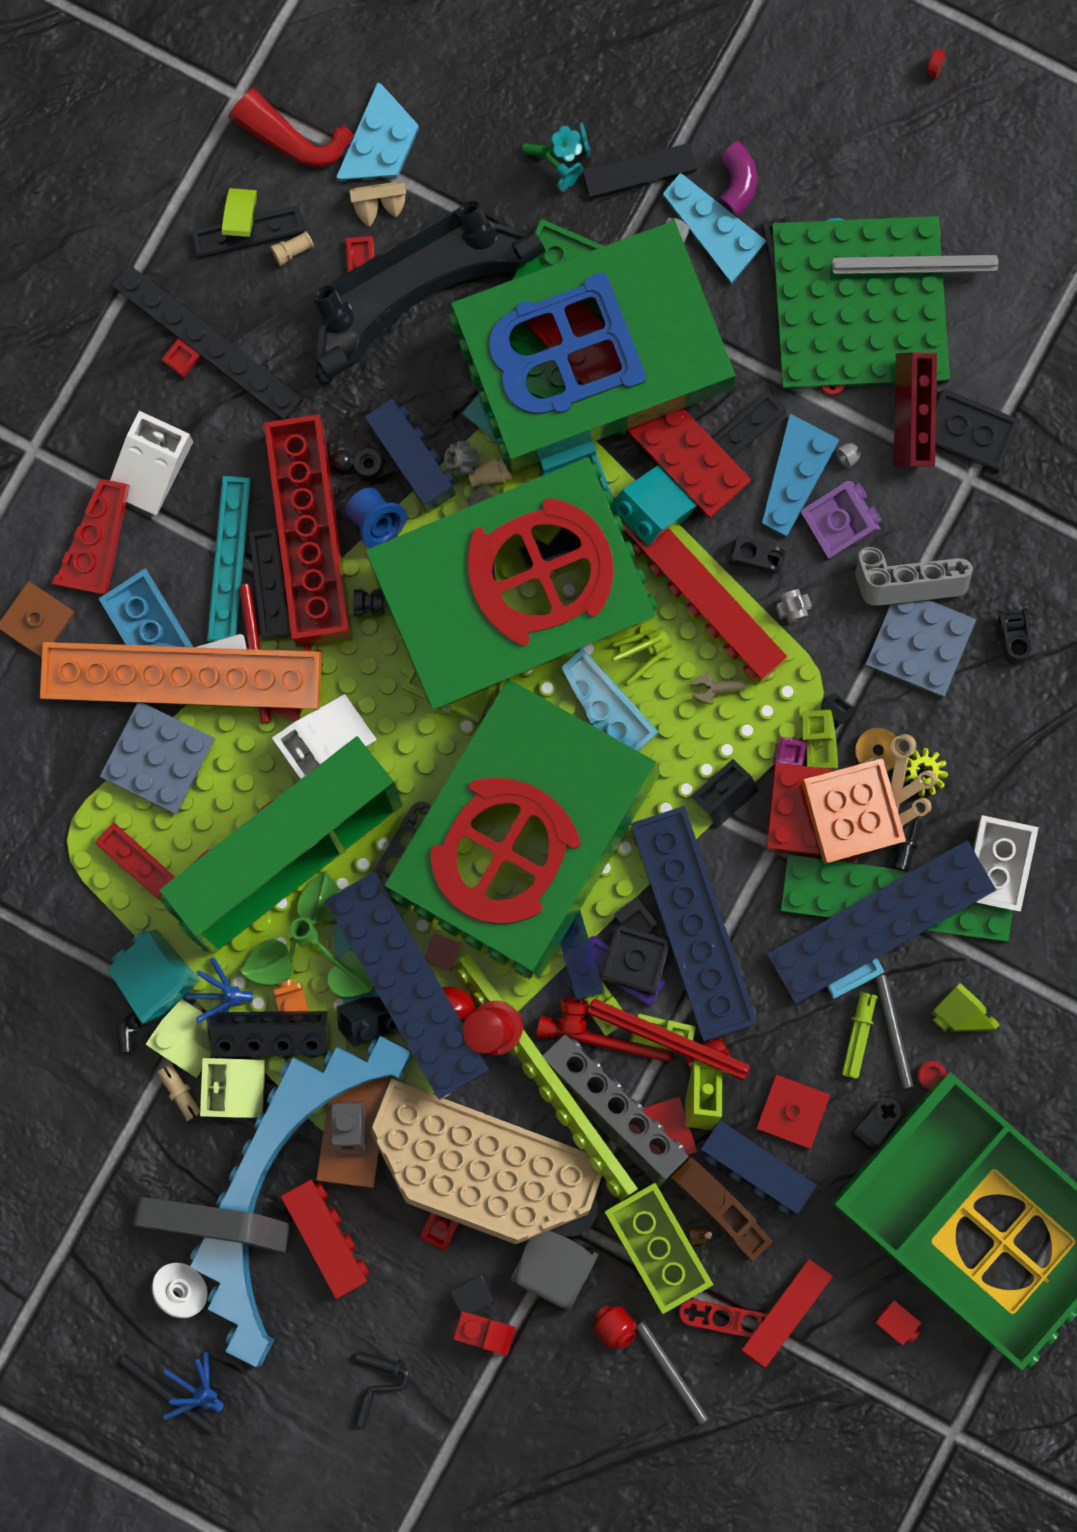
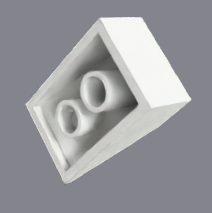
M980 815L973 850L997 891L977 901L978 903L1021 912L1039 827Z

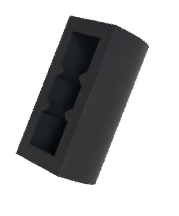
M565 528L560 530L549 546L538 540L535 541L544 561H551L581 547L576 535ZM525 545L519 547L518 549L525 566L529 570L533 567V562Z

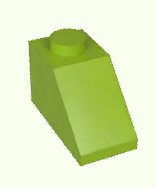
M694 1060L685 1100V1127L713 1130L722 1118V1072Z

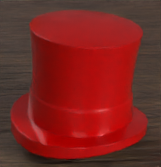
M495 1000L481 1004L467 1017L463 1025V1037L466 1044L478 1053L501 1055L511 1051L519 1043L523 1031L522 1019L517 1010L506 1002Z

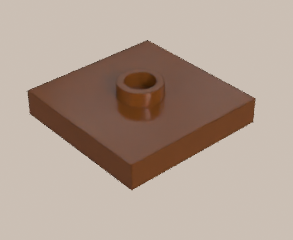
M28 581L1 619L0 630L42 658L43 642H56L76 613Z

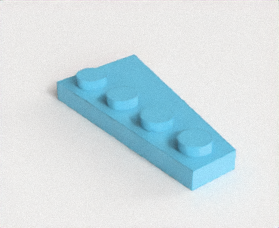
M680 173L663 193V198L679 219L690 226L693 237L699 245H702L712 262L725 275L730 285L734 283L766 245L764 238Z

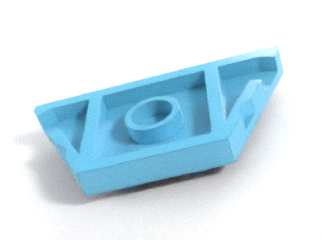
M377 83L338 172L336 178L339 182H346L349 179L374 180L378 177L384 179L398 178L417 135L419 125L380 83Z

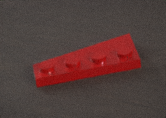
M104 479L99 480L85 510L86 514L83 521L77 527L68 552L66 551L62 560L63 564L51 584L104 595L108 593L130 487L129 484Z

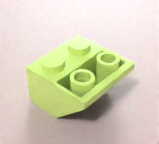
M203 1058L200 1116L258 1118L264 1109L265 1060Z

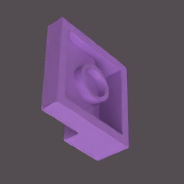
M846 481L801 510L802 515L828 559H832L852 545L859 544L881 530L878 525L881 522V518L873 507L869 509L863 499L867 495L859 483L854 485L853 481Z

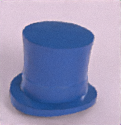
M365 488L358 491L349 500L345 509L346 519L360 529L361 540L369 549L396 538L407 520V513L400 504L387 503L374 488Z

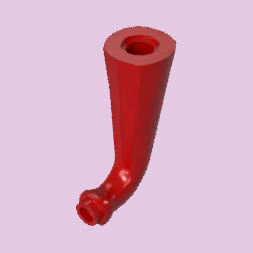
M255 88L250 89L237 102L228 115V118L258 139L295 161L310 167L319 168L333 164L340 158L345 148L351 144V139L354 137L353 133L342 124L339 128L334 129L332 140L328 144L314 146L277 112Z

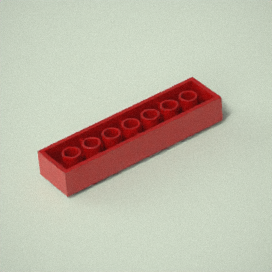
M320 414L265 422L264 428L292 640L296 647L352 639L323 421Z

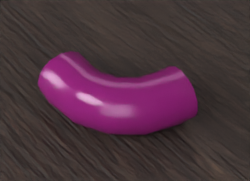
M740 141L733 143L719 159L730 174L729 187L719 197V201L724 208L737 218L753 200L758 183L755 162Z

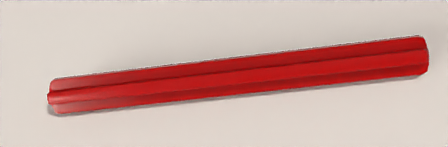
M593 999L589 1005L587 1012L589 1015L737 1079L744 1080L749 1072L750 1066L744 1062L600 1000Z

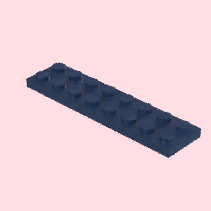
M685 806L631 823L630 826L702 1041L757 1024L758 1022Z
M967 840L769 952L768 956L795 1004L997 890Z
M374 871L325 901L438 1100H442L490 1070L481 1054L472 1050L466 1044L463 1037V1023L395 904L388 896L389 894L380 878Z

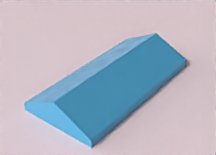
M146 568L99 598L126 645L193 647Z

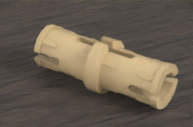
M173 1063L165 1066L171 1078L167 1076L163 1068L157 1072V1075L170 1092L169 1098L171 1101L175 1100L186 1118L185 1120L188 1122L194 1119L188 1107H191L196 1117L200 1115V1108L189 1092V1085L183 1083Z

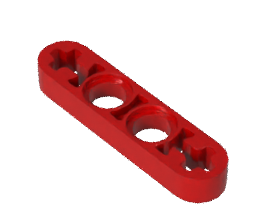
M695 1299L685 1301L679 1310L681 1320L690 1326L750 1338L755 1331H744L741 1326L742 1319L747 1315L754 1316L758 1321V1329L763 1322L762 1317L766 1318L768 1315ZM691 1304H696V1310L705 1312V1306H710L708 1325L702 1324L703 1317L697 1316L694 1318V1321H689V1316L684 1314L685 1308H690ZM720 1309L725 1310L729 1314V1322L723 1327L716 1326L713 1322V1314Z

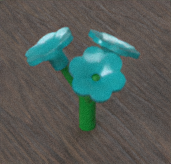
M583 122L580 123V133L576 130L571 131L568 126L560 127L558 132L551 135L552 145L544 146L524 143L522 146L523 154L542 156L556 168V172L562 177L557 183V187L561 192H564L577 181L584 168L580 163H576L573 167L568 168L563 163H558L550 153L552 151L556 157H562L564 161L570 162L574 159L575 155L581 153L583 148L587 157H591Z

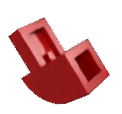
M461 1311L453 1339L508 1355L516 1327Z

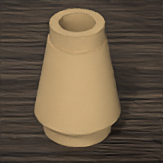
M498 457L473 469L474 473H468L473 488L506 484L507 480L512 479L509 465H504L502 458L499 459Z

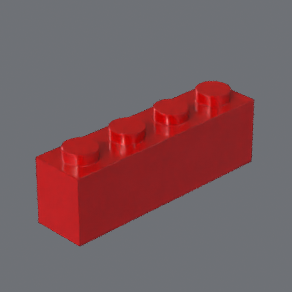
M311 1179L282 1195V1200L335 1298L339 1299L368 1282L366 1276L370 1272L362 1259L356 1260L352 1250L356 1249V1246L348 1233L342 1234L338 1226L342 1221L335 1208L329 1210L325 1202L328 1195L321 1182L315 1184L314 1180Z

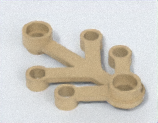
M908 734L899 735L891 742V751L896 756L890 785L897 810H899L900 803L922 789L933 787L937 782L935 773L927 770L920 773L915 781L903 788L908 758L916 750V742ZM903 740L909 743L908 750L902 747ZM871 757V758L867 759V760L865 761V763L870 762V761H874V760H878V759H880V758H879V757ZM924 775H928L930 777V784H926L924 782ZM920 798L914 801L912 808L899 814L902 828L903 825L917 816L928 814L932 808L931 802L926 798ZM919 802L925 805L926 809L924 812L919 810Z

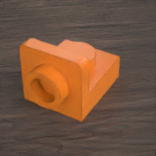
M294 979L278 983V989L272 990L279 1011H309L303 986L301 983L295 984Z

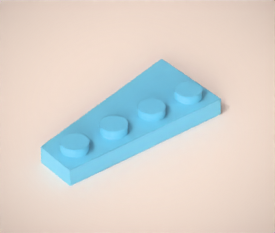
M582 648L562 667L578 700H580L589 721L594 727L638 752L659 734V731L585 649Z

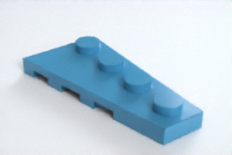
M790 414L762 526L787 538L840 439Z

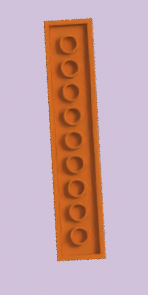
M43 642L40 699L319 709L322 652Z

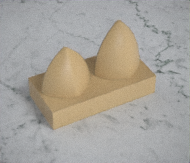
M404 180L350 189L351 202H353L355 211L362 222L368 227L372 225L376 218L378 198L381 199L384 208L394 217L400 214L405 203L406 188Z

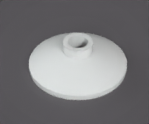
M170 1263L163 1266L155 1274L152 1281V1294L157 1305L168 1315L176 1318H190L199 1313L204 1307L207 1300V1287L202 1276L196 1270L190 1268L189 1265ZM173 1291H176L179 1297L175 1296Z

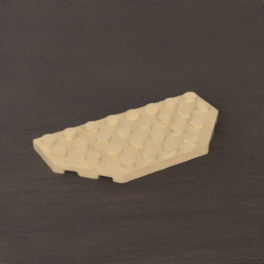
M394 1079L390 1080L371 1130V1134L406 1203L513 1244H518L588 1215L602 1177L601 1173L593 1169L590 1164V1157L582 1150L447 1099L438 1100L434 1094Z

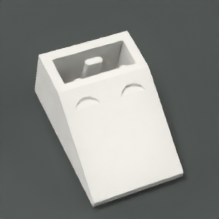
M141 411L138 412L126 436L110 481L130 485L127 503L157 516L193 444L190 434Z
M345 694L299 719L272 737L300 780L354 737L358 736L366 747L377 741Z

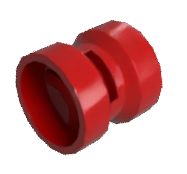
M576 997L562 998L560 1010L563 1016L558 1020V1029L568 1033L585 1032L587 1021L584 1017L588 1012L589 1002Z

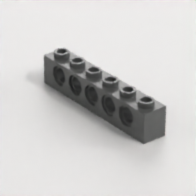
M564 1035L543 1055L579 1108L658 1187L689 1157L685 1153L684 1147L678 1141L672 1140L658 1121L651 1120L644 1113L642 1105L634 1099L631 1100L623 1092L624 1089L621 1084L615 1079H610L603 1072L602 1066L595 1059H590L575 1039H569ZM571 1063L576 1065L579 1069V1072H571L567 1068V1064ZM587 1084L596 1085L600 1093L591 1092ZM608 1104L616 1105L620 1113H612L608 1108ZM634 1124L638 1126L641 1134L632 1133L628 1125ZM649 1145L658 1146L661 1154L652 1153Z

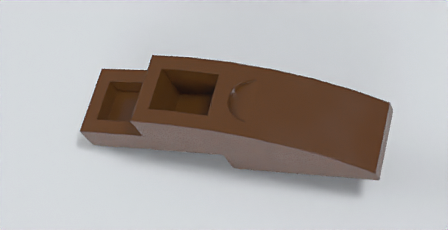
M689 1157L670 1176L700 1211L721 1229L749 1261L754 1262L773 1242L757 1225L756 1219L692 1157Z

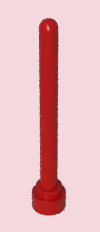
M540 1015L535 1038L547 1040V1038L553 1039V1036L562 1038L566 1035L569 1039L572 1038L578 1042L668 1062L672 1059V1053L668 1050L586 1031L583 1033L564 1032L558 1029L557 1022L551 1021L552 1018Z

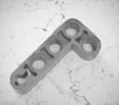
M866 547L860 550L858 554L855 577L864 601L870 605L879 606L964 595L969 589L973 566L970 562L961 558L887 566L884 555L879 549Z

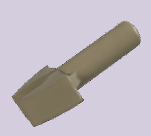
M710 672L699 676L691 684V686L705 685L707 688H711L704 694L692 695L694 699L709 705L713 704L712 698L716 693L744 691L746 689V683L743 679L714 682L710 679Z

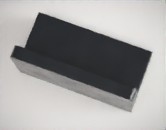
M732 759L691 797L709 815L713 824L716 827H720L754 796L759 789L752 776Z

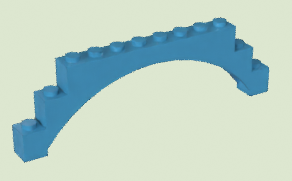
M380 1036L378 1041L374 1039L369 1046L367 1055L370 1057L368 1061L340 1047H336L335 1051L330 1050L323 1063V1066L326 1067L325 1071L298 1058H292L291 1062L287 1061L280 1073L283 1079L279 1087H274L269 1094L267 1102L270 1105L266 1113H261L254 1126L257 1132L253 1140L248 1139L241 1153L244 1155L240 1166L236 1165L229 1176V1181L232 1183L227 1192L223 1191L216 1207L254 1213L256 1200L265 1176L281 1148L293 1133L313 1113L350 1089L389 1076L403 1078L413 1058L410 1049ZM204 1238L202 1244L198 1243L191 1253L190 1259L193 1262L190 1268L220 1282L219 1286L215 1285L208 1297V1301L211 1302L208 1310L238 1325L237 1328L233 1327L227 1336L225 1343L229 1345L225 1352L254 1367L262 1366L275 1339L269 1337L266 1333L252 1292L249 1271V1245Z

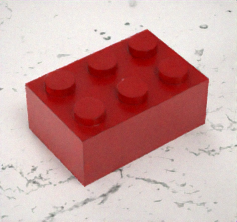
M775 764L766 852L822 858L800 780L833 772V769Z

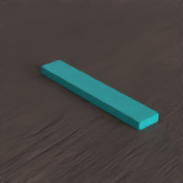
M222 477L207 642L209 643L237 635L241 596L239 586L242 585L251 478Z

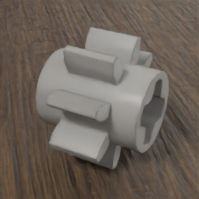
M458 441L457 444H450V448L445 452L444 462L448 470H454V476H466L467 473H474L473 469L477 468L479 453L476 447H470L469 441Z
M799 589L779 596L781 603L776 604V609L780 619L786 617L790 624L808 617L807 610L812 607L808 594L801 596Z

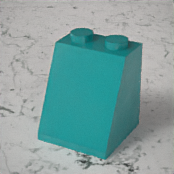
M157 929L148 932L143 930L132 939L134 945L127 951L125 948L119 951L111 959L114 963L108 968L109 973L143 1024L161 1018L201 981Z

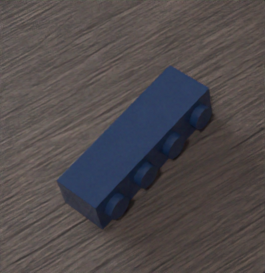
M392 398L366 415L365 419L427 513L456 495L453 489V485L456 482L448 470L442 472L438 466L441 460L434 449L430 448L427 450L423 444L426 438L419 427L415 426L412 428L408 422L411 416L404 405L397 406Z
M721 1120L700 1150L705 1153L702 1157L705 1161L716 1168L720 1163L729 1169L727 1172L729 1177L740 1184L745 1180L753 1186L751 1189L753 1193L764 1200L769 1196L777 1202L775 1207L788 1216L792 1212L796 1215L799 1214L817 1186Z

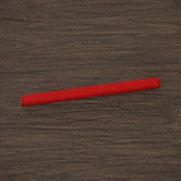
M250 584L240 585L239 589L249 649L260 650ZM258 707L260 723H271L270 708Z

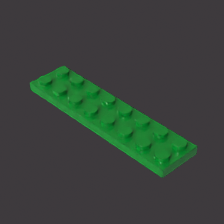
M788 855L781 912L829 919L912 871L905 872V870L840 861L824 864L822 859ZM975 902L925 932L1009 942L1012 910Z

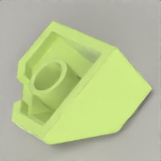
M181 999L163 1018L146 1045L197 1078L202 1072V1059L212 1057L207 1019L199 1023L196 1022V1018L204 1013Z

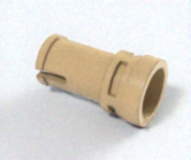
M305 231L286 242L282 241L274 244L270 248L279 266H282L288 261L293 260L292 257L313 248L314 244L309 234Z

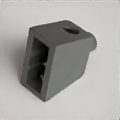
M366 1101L335 1102L332 1104V1147L337 1157H366Z

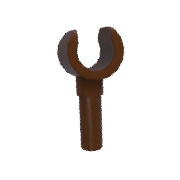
M706 1227L690 1228L691 1245H706V1239L712 1237L711 1232H706Z

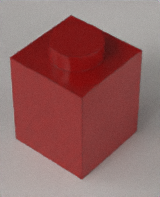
M891 1300L874 1321L878 1327L902 1346L905 1342L911 1344L921 1332L918 1329L921 1322L895 1300Z

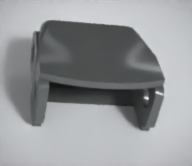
M547 1231L529 1239L510 1282L570 1312L599 1254L594 1252L592 1255L574 1241L557 1233Z

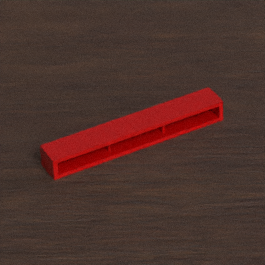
M621 519L624 526L621 535L623 534L630 541L635 555L638 557L644 556L649 562L647 564L649 570L657 578L661 575L667 581L666 588L675 598L680 596L687 603L685 608L695 619L700 617L706 624L704 626L706 632L714 640L719 638L725 644L723 649L732 660L737 658L744 665L742 670L752 681L757 679L762 683L786 662L787 655L669 528L648 546Z

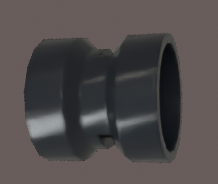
M354 589V617H364L369 612L374 617H383V593L381 589H373L371 594L363 589Z

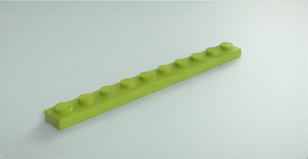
M469 953L459 959L454 966L456 970L455 975L461 984L467 985L478 1007L488 1001H503ZM523 1030L520 1041L510 1051L511 1054L517 1055L523 1063L522 1068L525 1074L530 1079L533 1078L540 1087L539 1092L546 1102H550L555 1108L558 1120L564 1126L567 1125L571 1130L576 1145L586 1151L590 1157V1164L593 1169L604 1176L611 1194L623 1201L638 1188Z

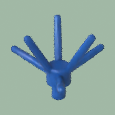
M214 957L210 961L222 983L200 970L197 971V975L221 989V993L185 994L186 999L221 1000V1004L196 1018L198 1023L219 1011L228 1012L231 1006L237 1007L240 1002L253 1001L252 991H240L239 987H231Z
M208 1352L203 1353V1367L199 1359L195 1360L202 1384L197 1388L169 1370H163L165 1376L193 1393L192 1399H170V1405L183 1406L164 1414V1420L177 1416L196 1406H200L205 1410L210 1408L216 1413L223 1409V1402L218 1400L216 1392L209 1388Z

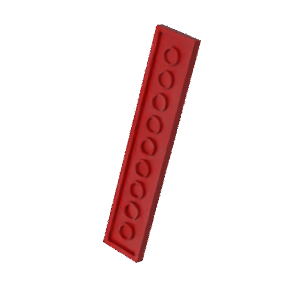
M582 301L570 304L564 309L575 337H582L605 327ZM546 313L523 322L547 349L562 343V336L551 313ZM605 340L568 355V362L573 375L582 385L618 373L622 369L614 344L610 340ZM684 408L625 430L692 498L697 507L709 519L716 515L751 483L749 476Z

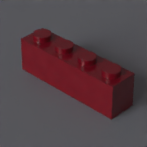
M908 352L896 354L894 467H935L937 353Z

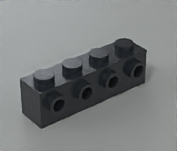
M327 1011L217 1012L212 1015L210 1022L212 1057L220 1056L221 1058L228 1059L234 1056H249L251 1058L263 1056H278L281 1058L308 1056L315 1058L327 1055L329 1044Z

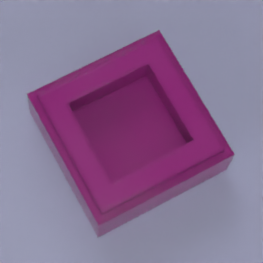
M778 736L772 764L780 763L803 766L807 741Z

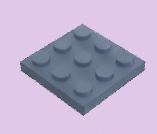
M930 600L890 604L865 666L944 698L976 619Z
M138 702L100 777L177 815L215 738L142 702Z

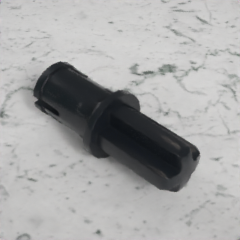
M916 817L904 825L903 832L906 841L897 843L896 854L891 865L892 869L909 872L912 856L915 849H918L916 841L922 823L920 817Z

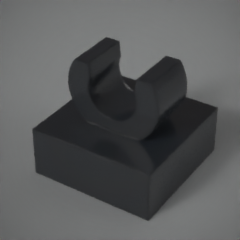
M835 692L821 707L823 710H831L832 716L835 719V730L841 724L844 725L856 711L855 707Z

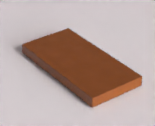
M391 1076L373 1080L350 1089L328 1102L317 1181L375 1189L380 1150L371 1134V1130ZM366 1101V1157H337L332 1147V1104L335 1102Z

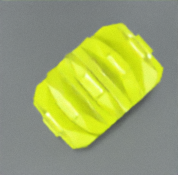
M927 748L923 749L922 757L915 750L912 754L913 760L908 758V767L905 774L908 776L905 777L904 784L915 781L918 778L919 767H922L923 770L928 769L935 773L937 782L934 786L942 789L944 783L939 778H947L948 772L940 771L939 769L945 767L946 762L940 761L936 763L935 761L939 753L935 752L930 758L928 757L929 751ZM928 775V779H925V777H923V780L926 784L931 783V779ZM934 786L927 789L931 796L936 793ZM925 789L918 792L919 797L924 796Z

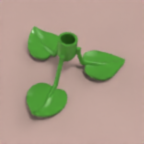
M326 871L315 877L299 897L297 911L300 918L294 920L290 926V933L293 937L289 939L291 942L289 953L283 942L274 939L266 940L252 951L246 964L240 970L246 978L257 984L275 986L278 983L287 981L293 974L294 965L290 958L294 956L296 944L298 943L302 947H310L314 944L335 965L329 971L327 981L330 989L336 995L343 998H352L368 994L374 988L354 951L344 953L339 962L317 940L318 932L313 925H317L319 920L324 923L335 920L325 900L340 891Z

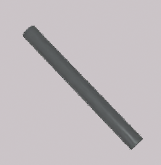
M887 976L875 977L902 1089L914 1087Z
M643 1321L638 1324L636 1331L699 1425L703 1424L709 1419L646 1323Z

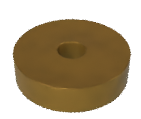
M872 728L865 731L859 737L855 746V757L858 764L865 763L871 757H879L880 759L883 758L887 772L893 769L896 756L891 751V742L896 736L884 728ZM876 746L881 747L883 754L880 756L875 755L873 748Z

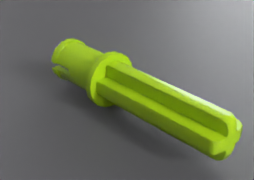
M863 992L859 993L855 1017L851 1018V1020H854L842 1071L843 1076L854 1079L859 1077L870 1025H874L872 1016L876 999L878 998L876 995Z

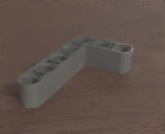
M138 1197L133 1226L239 1242L281 1253L286 1251L291 1225L290 1223L249 1212L147 1197Z

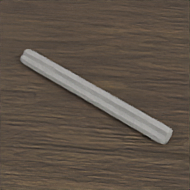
M996 255L838 257L832 259L833 274L995 272L998 270V257Z

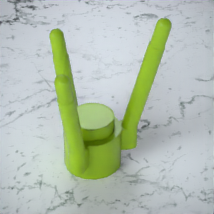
M662 627L655 631L652 628L644 633L612 642V646L617 647L639 640L643 641V643L611 658L612 662H616L643 649H646L649 655L655 653L650 660L626 680V685L633 683L659 659L667 656L665 650L672 647Z

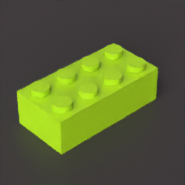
M656 1183L605 1211L607 1218L662 1314L713 1286L712 1281Z

